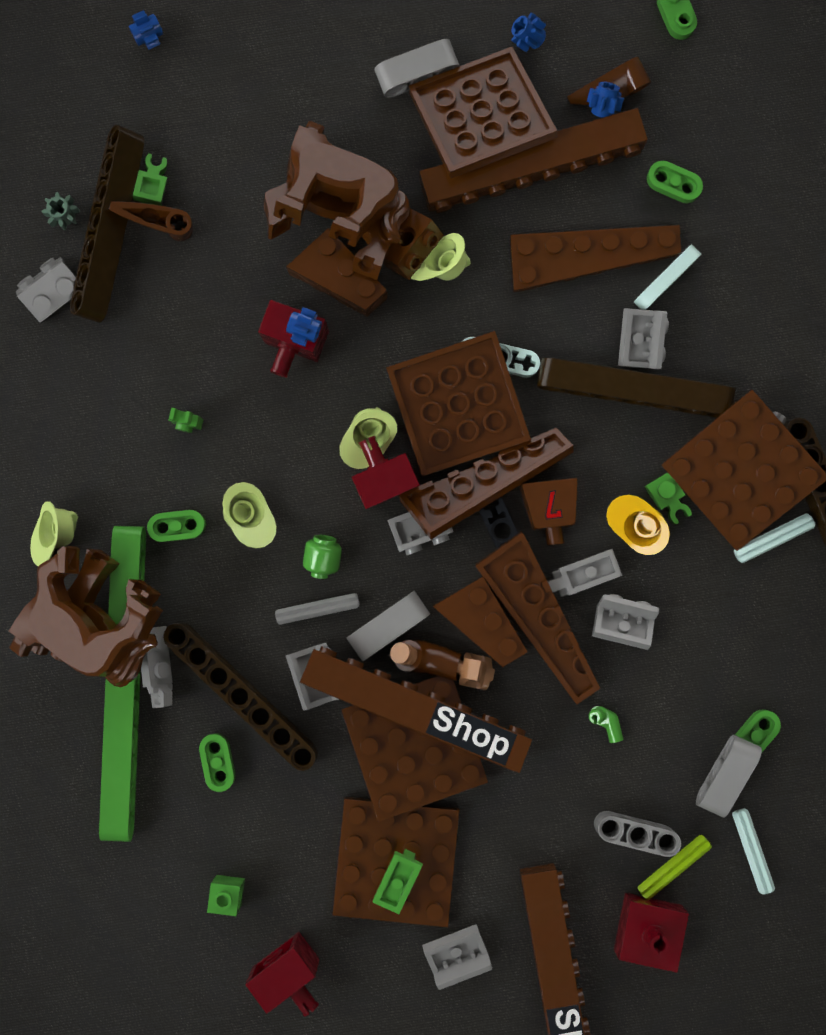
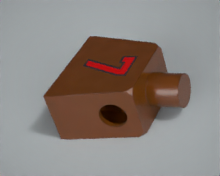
M577 478L522 484L520 490L532 530L545 529L547 545L564 544L562 527L575 525Z

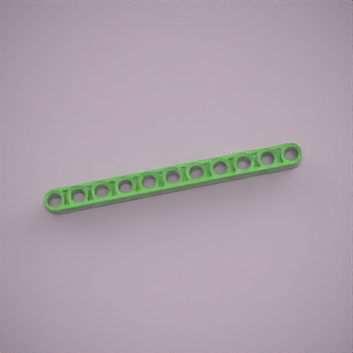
M114 526L112 531L111 558L120 564L110 573L108 615L115 622L116 626L125 614L128 579L145 580V527ZM141 669L138 676L132 682H129L127 686L121 688L113 686L107 679L105 682L99 837L101 841L131 842L133 838Z

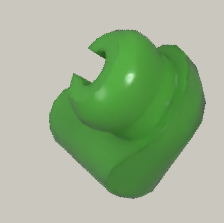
M603 706L593 707L589 712L591 723L606 728L609 743L623 741L617 714Z

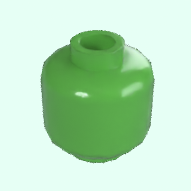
M315 535L313 539L306 542L303 567L311 572L312 577L326 579L328 575L334 574L339 570L342 548L336 542V538L327 535Z

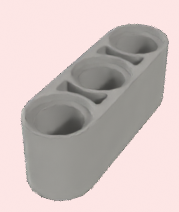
M441 39L379 63L374 70L384 96L389 98L408 92L409 85L454 69L460 65L450 40Z
M413 591L346 637L361 661H364L430 615V612L417 593Z
M736 735L730 736L698 792L696 805L725 818L756 768L761 757L762 748Z
M611 811L600 812L594 820L596 832L606 842L665 857H672L680 851L681 839L669 826ZM606 821H615L616 826L612 832L605 833L602 831V826ZM642 827L644 830L643 836L638 840L631 839L632 830ZM670 834L672 837L671 843L666 847H660V838L663 835Z

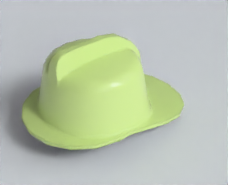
M457 233L443 236L438 245L423 261L420 268L412 275L411 279L423 281L437 277L449 281L458 277L465 267L471 264L470 258L465 251L464 238Z
M378 407L375 409H364L356 414L340 443V456L344 463L356 469L369 467L358 443L366 440L369 449L372 450L368 440L372 436H376L382 454H384L397 433V423L394 417Z
M246 482L235 483L229 487L223 497V516L234 535L247 547L262 548L270 544L276 535L277 526L261 491L253 484Z
M50 501L42 505L40 517L31 538V557L37 566L49 560L55 549L68 546L73 540L76 529L77 514L73 511L55 508Z

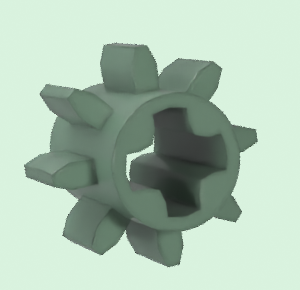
M56 192L55 197L51 199L45 198L47 205L46 209L42 210V213L46 217H50L47 222L50 226L55 227L58 223L63 230H66L67 225L71 223L77 224L75 214L79 213L80 209L72 205L74 199L70 195L63 199ZM62 209L64 212L61 214L58 210Z

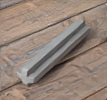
M352 593L278 609L275 611L277 623L281 625L359 607L360 603L358 595Z

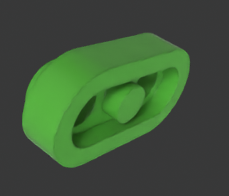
M657 0V6L669 34L678 40L689 38L697 26V17L690 0ZM679 19H686L687 24L680 23Z
M668 161L654 163L647 174V183L650 188L682 203L695 201L703 190V182L697 174ZM656 175H663L665 181H658ZM682 186H688L691 192L685 193L682 190Z
M194 510L159 513L152 516L147 524L148 534L152 539L159 542L195 539L200 537L206 529L204 516ZM191 519H194L197 523L196 528L190 530L187 526ZM162 523L168 525L166 533H161L159 530Z
M764 709L757 710L735 735L760 746L763 752L778 735L781 723L775 713ZM762 719L767 721V726L764 729L759 727V722Z
M211 733L201 741L199 746L205 782L211 790L223 792L229 789L235 781V769L230 744L224 735ZM213 742L220 745L219 752L212 751L211 744ZM217 771H223L226 774V779L219 780L216 776Z

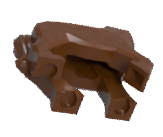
M309 121L306 127L299 125L290 150L286 183L265 192L264 210L268 223V239L272 240L290 230L291 221L293 224L300 226L305 210L324 218L333 219L334 221L329 233L330 238L335 240L339 236L349 239L347 244L356 247L358 240L362 236L368 244L354 256L352 271L377 280L382 264L389 253L391 243L402 244L399 229L410 212L407 196L399 190L398 180L390 170L365 157L329 143L326 135H324V126Z
M63 546L57 551L55 556L38 566L36 596L23 608L9 629V632L15 636L9 648L21 657L28 656L30 651L40 656L47 655L51 651L50 655L54 659L65 662L74 670L86 676L105 677L113 686L120 688L127 686L129 682H132L138 676L145 654L158 645L155 634H150L163 612L158 606L152 607L161 594L143 580L128 579L125 614L116 626L111 617L95 605L94 602L103 583L120 563L102 550L87 549L83 566L79 572L80 549L75 546ZM78 574L72 586L66 590L64 585L65 576Z

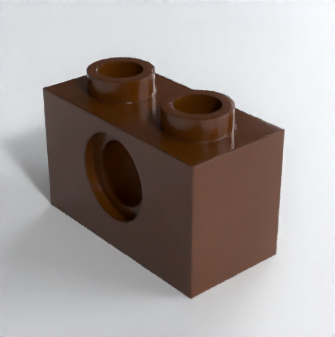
M411 208L409 216L400 225L399 232L402 244L391 243L389 253L383 262L387 268L408 280L411 279L412 275L420 268L423 261L444 236L432 219Z

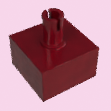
M270 300L258 333L265 344L279 348L270 372L287 378L295 355L318 363L329 334L326 320L317 317L316 320L322 321V327L316 342L307 341L306 347L292 342V334L287 333L286 328L293 311L301 314V310Z
M376 436L368 438L372 450L369 449L366 440L358 443L369 467H367V470L352 476L365 509L419 486L406 453L390 460L388 458L385 459Z
M625 893L614 945V951L618 959L677 973L689 913L681 904L653 898L646 900L643 896Z
M297 932L252 967L245 985L266 1014L291 997L302 1012V1015L306 1017L310 1014L309 1010L313 1012L319 1005L305 985L315 978L320 959L302 934Z

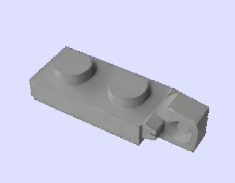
M609 549L558 568L557 571L552 572L554 579L547 582L552 592L559 591L562 597L575 594L623 575L613 549Z
M166 626L152 628L150 634H155L158 645L145 654L141 665L143 687H147L148 693L151 694L152 708L172 706L173 682L169 647L165 644L163 638Z

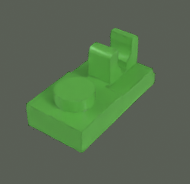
M404 849L403 854L395 851L374 895L373 903L400 914L423 863L415 860L416 853Z

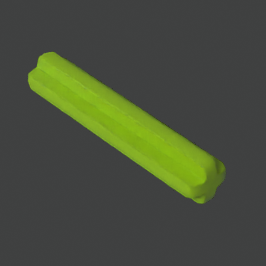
M703 835L696 837L638 886V891L646 900H650L708 852L712 847L710 842Z

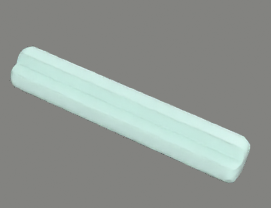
M805 513L749 541L738 551L734 549V554L739 562L745 563L814 529L815 522L811 515Z
M745 808L736 810L732 813L758 891L761 894L771 893L775 890V886L750 813Z

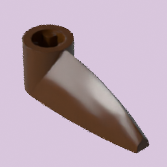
M634 57L567 96V100L570 104L589 105L587 98L590 88L596 89L600 82H610L619 86V92L622 93L621 97L636 94L652 82L639 57Z
M111 202L110 211L145 227L168 233L176 241L187 240L193 232L192 220L189 214L183 210L136 202ZM177 221H183L186 228L182 227L181 231H176L173 223L178 224Z

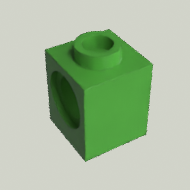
M216 875L210 886L207 913L237 916L242 906L245 878Z

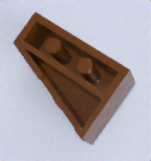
M328 228L286 266L289 275L304 281L316 290L330 295L340 303L368 317L388 298L387 290L378 280L352 271L354 255L339 239L335 240L329 237L330 229Z
M484 577L478 578L433 605L436 610L502 667L527 653L525 646Z

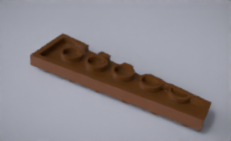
M680 225L510 235L513 292L525 291L547 286L550 283L565 282L581 276L596 275L612 269H622L635 264H644L679 256L681 254Z
M554 428L531 438L530 441L504 449L499 452L498 456L487 461L481 459L474 462L473 467L466 470L450 472L447 474V478L433 483L429 481L399 495L400 502L428 537L433 539L574 452L573 445L557 428Z
M521 531L476 563L475 566L577 705L598 691L600 686L525 535Z

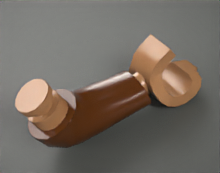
M421 640L398 642L390 651L391 659L399 669L405 672L429 674L457 681L458 675H460L459 685L480 690H487L490 681H493L495 669L492 668V659L489 657L466 652L462 661L461 653Z

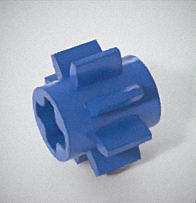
M144 10L132 15L134 23L129 25V29L137 45L145 44L148 50L160 45L158 37L164 33L154 14L147 16Z
M532 12L528 18L520 16L512 25L511 32L514 37L511 41L517 44V47L524 52H527L529 47L537 49L545 40L546 32L544 28L546 24Z
M600 82L596 89L590 88L587 102H589V107H592L591 112L594 115L604 118L611 116L615 111H621L624 98L621 97L622 93L619 92V86L610 82Z
M305 307L302 308L301 314L293 311L286 328V332L292 334V342L306 347L307 341L316 342L322 327V321L316 320V311Z

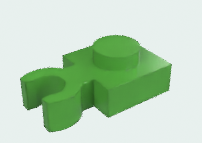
M148 154L145 158L147 172L139 170L133 192V200L161 206L167 184V177L161 175L167 170V159L163 157L161 165L154 166L152 165V154Z
M171 408L168 421L176 424V430L192 433L193 429H202L204 419L194 415L192 412Z
M668 472L644 486L659 510L665 507L668 508V519L672 524L679 523L675 516L677 510H682L686 517L692 515L691 509L679 501L680 498L685 496V493Z

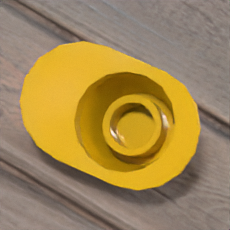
M623 495L614 499L609 505L606 515L609 526L636 552L652 555L657 554L666 547L670 537L669 526L662 514L645 500L634 495Z

